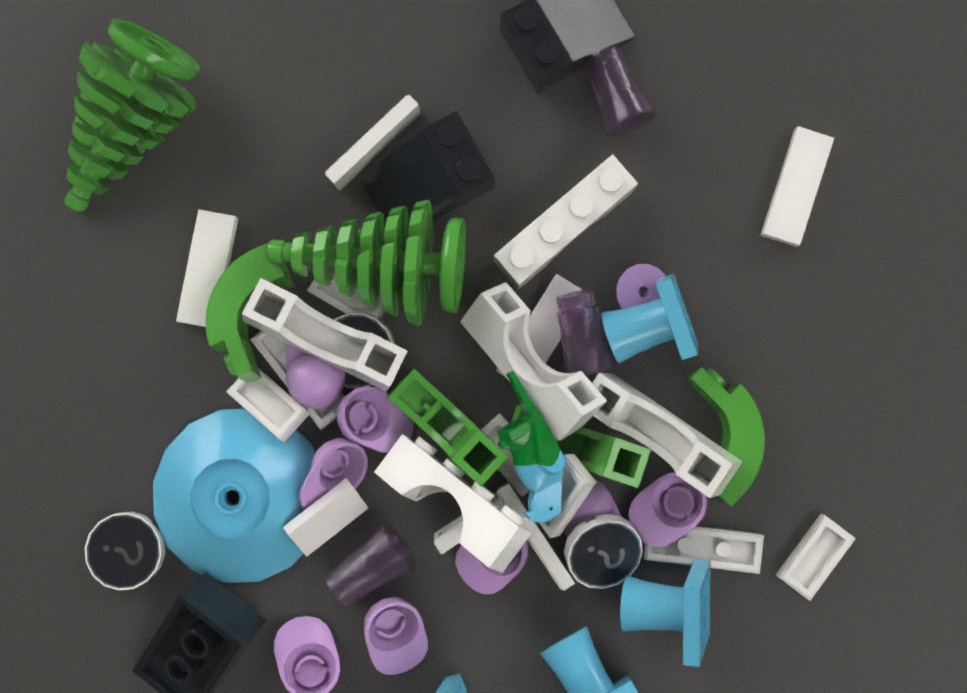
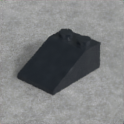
M525 0L500 14V31L537 94L635 38L634 33L614 0Z
M457 110L422 129L359 175L378 211L384 215L385 223L392 208L400 206L407 207L410 222L416 202L430 200L433 221L495 187V177Z
M205 572L179 594L132 671L159 693H214L249 647L266 620Z

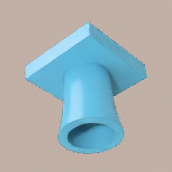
M674 273L659 278L655 283L660 299L625 309L601 313L609 345L619 364L640 352L674 339L682 360L698 355L699 344Z
M695 558L684 587L658 584L626 576L620 605L622 631L656 630L683 632V665L700 667L710 635L711 560Z
M587 626L539 653L554 671L567 693H638L629 674L612 683L597 654Z

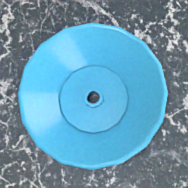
M246 409L218 410L188 424L165 449L153 480L154 518L168 549L193 572L201 575L207 572L214 579L223 583L260 582L292 567L303 555V552L288 536L283 527L305 510L302 508L299 498L304 480L312 469L311 462L316 453L311 442L297 429L285 442H282ZM231 490L239 494V502L236 505L228 501V493Z

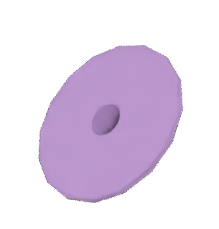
M636 264L626 269L619 277L616 286L617 301L621 309L660 299L655 283L659 278L666 275L659 268L650 264Z

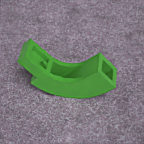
M267 244L240 256L224 271L213 288L206 311V334L209 346L220 354L226 353L224 354V361L232 376L236 375V377L247 384L262 377L249 342V324L243 322L242 312L260 278L284 290L294 287L286 262L280 264L268 261L266 256Z
M702 367L694 368L684 380L717 413L722 425V442L720 447L742 461V464L721 495L716 496L723 504L732 507L749 489L760 469L765 446L762 418L755 401L742 384L731 385L726 391L723 388L726 382L713 369L708 368L705 371Z
M414 368L387 395L388 399L421 427L448 454L450 459L481 487L509 457L473 421Z
M516 406L512 421L525 417L521 406ZM584 427L561 441H558L553 435L563 455L575 454L588 471L639 488L651 449Z

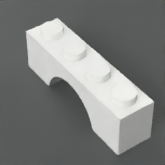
M612 154L494 254L493 262L519 290L582 232L606 216L627 198L638 185L637 181Z
M260 278L242 312L243 322L385 392L390 388L407 353V350L373 333L353 329L321 314L303 302L298 296Z
M507 282L480 293L460 321L461 324L507 379L506 373L510 371L515 372L535 407H538L551 433L558 441L582 428L607 400L582 371L561 373L550 368L540 359L529 337L528 322L531 311Z
M599 372L592 384L607 402L593 416L609 428L618 430L653 450L669 463L677 476L707 497L713 498L721 495L742 464V461L614 373Z
M402 434L374 473L398 493L416 502L427 495L437 492H447L453 495L461 508L463 517V529L459 543L488 568L503 573L531 535L528 530L521 526L525 519L505 504L501 510L491 502L495 495L483 485L481 487L474 482L471 486L462 479L465 472L448 458L444 463L434 456L437 449L419 436L414 441Z

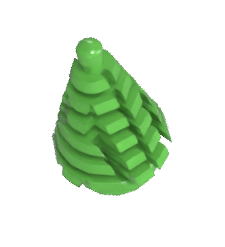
M113 18L107 31L109 38L122 51L115 48L113 51L109 46L96 42L91 46L86 41L80 52L79 60L87 70L85 71L80 66L77 71L76 84L81 90V95L75 91L74 109L78 115H76L72 125V134L77 140H71L68 149L69 156L75 163L68 164L67 179L74 186L69 189L64 199L65 205L76 212H84L87 209L93 192L96 195H103L111 188L112 184L106 176L110 180L122 179L129 172L127 164L137 165L144 158L142 154L145 152V149L152 150L164 141L163 134H167L169 131L172 133L180 126V118L184 115L188 117L195 110L197 104L193 100L194 97L185 88L178 86L169 77L182 81L194 80L200 71V65L186 52L150 30L122 19Z
M430 200L416 202L411 213L410 222L407 207L400 206L392 208L389 212L386 226L384 215L378 212L369 214L365 218L362 231L358 229V218L345 221L339 229L338 238L335 226L318 229L319 232L316 233L314 244L310 231L295 234L296 238H293L292 243H287L285 240L272 239L267 244L266 256L269 262L280 264L291 262L292 271L303 277L308 276V271L310 272L311 265H313L314 281L325 286L331 285V280H333L335 273V282L338 285L339 293L351 297L355 293L358 284V294L362 303L375 307L381 294V304L385 312L396 317L399 315L401 306L404 304L407 321L416 326L422 325L424 320L431 276L439 277V300L442 310L449 313H458L465 267V220L463 218L450 219L445 227L441 252H433L434 223Z

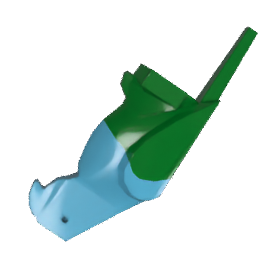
M510 371L506 375L525 413V417L514 420L498 429L497 434L500 440L497 444L500 448L509 449L512 452L515 470L521 481L529 489V510L523 513L531 521L547 522L561 514L562 472L566 459L538 407H535L515 372Z

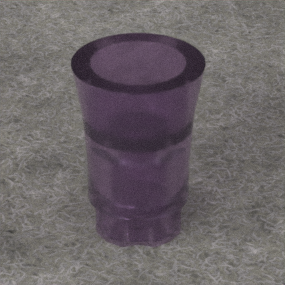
M618 46L602 49L594 53L586 61V67L590 73L589 80L598 101L607 137L621 136L635 131L649 123L656 116V112L644 96L635 79L628 60L624 59L623 53Z
M593 289L574 291L557 296L556 302L559 312L556 314L563 351V373L582 371L586 376L615 367L617 363L607 340L599 304L595 302Z
M384 523L365 543L338 562L336 568L325 575V581L333 597L339 603L348 606L356 599L361 600L389 581L415 570V563L400 536L391 526Z

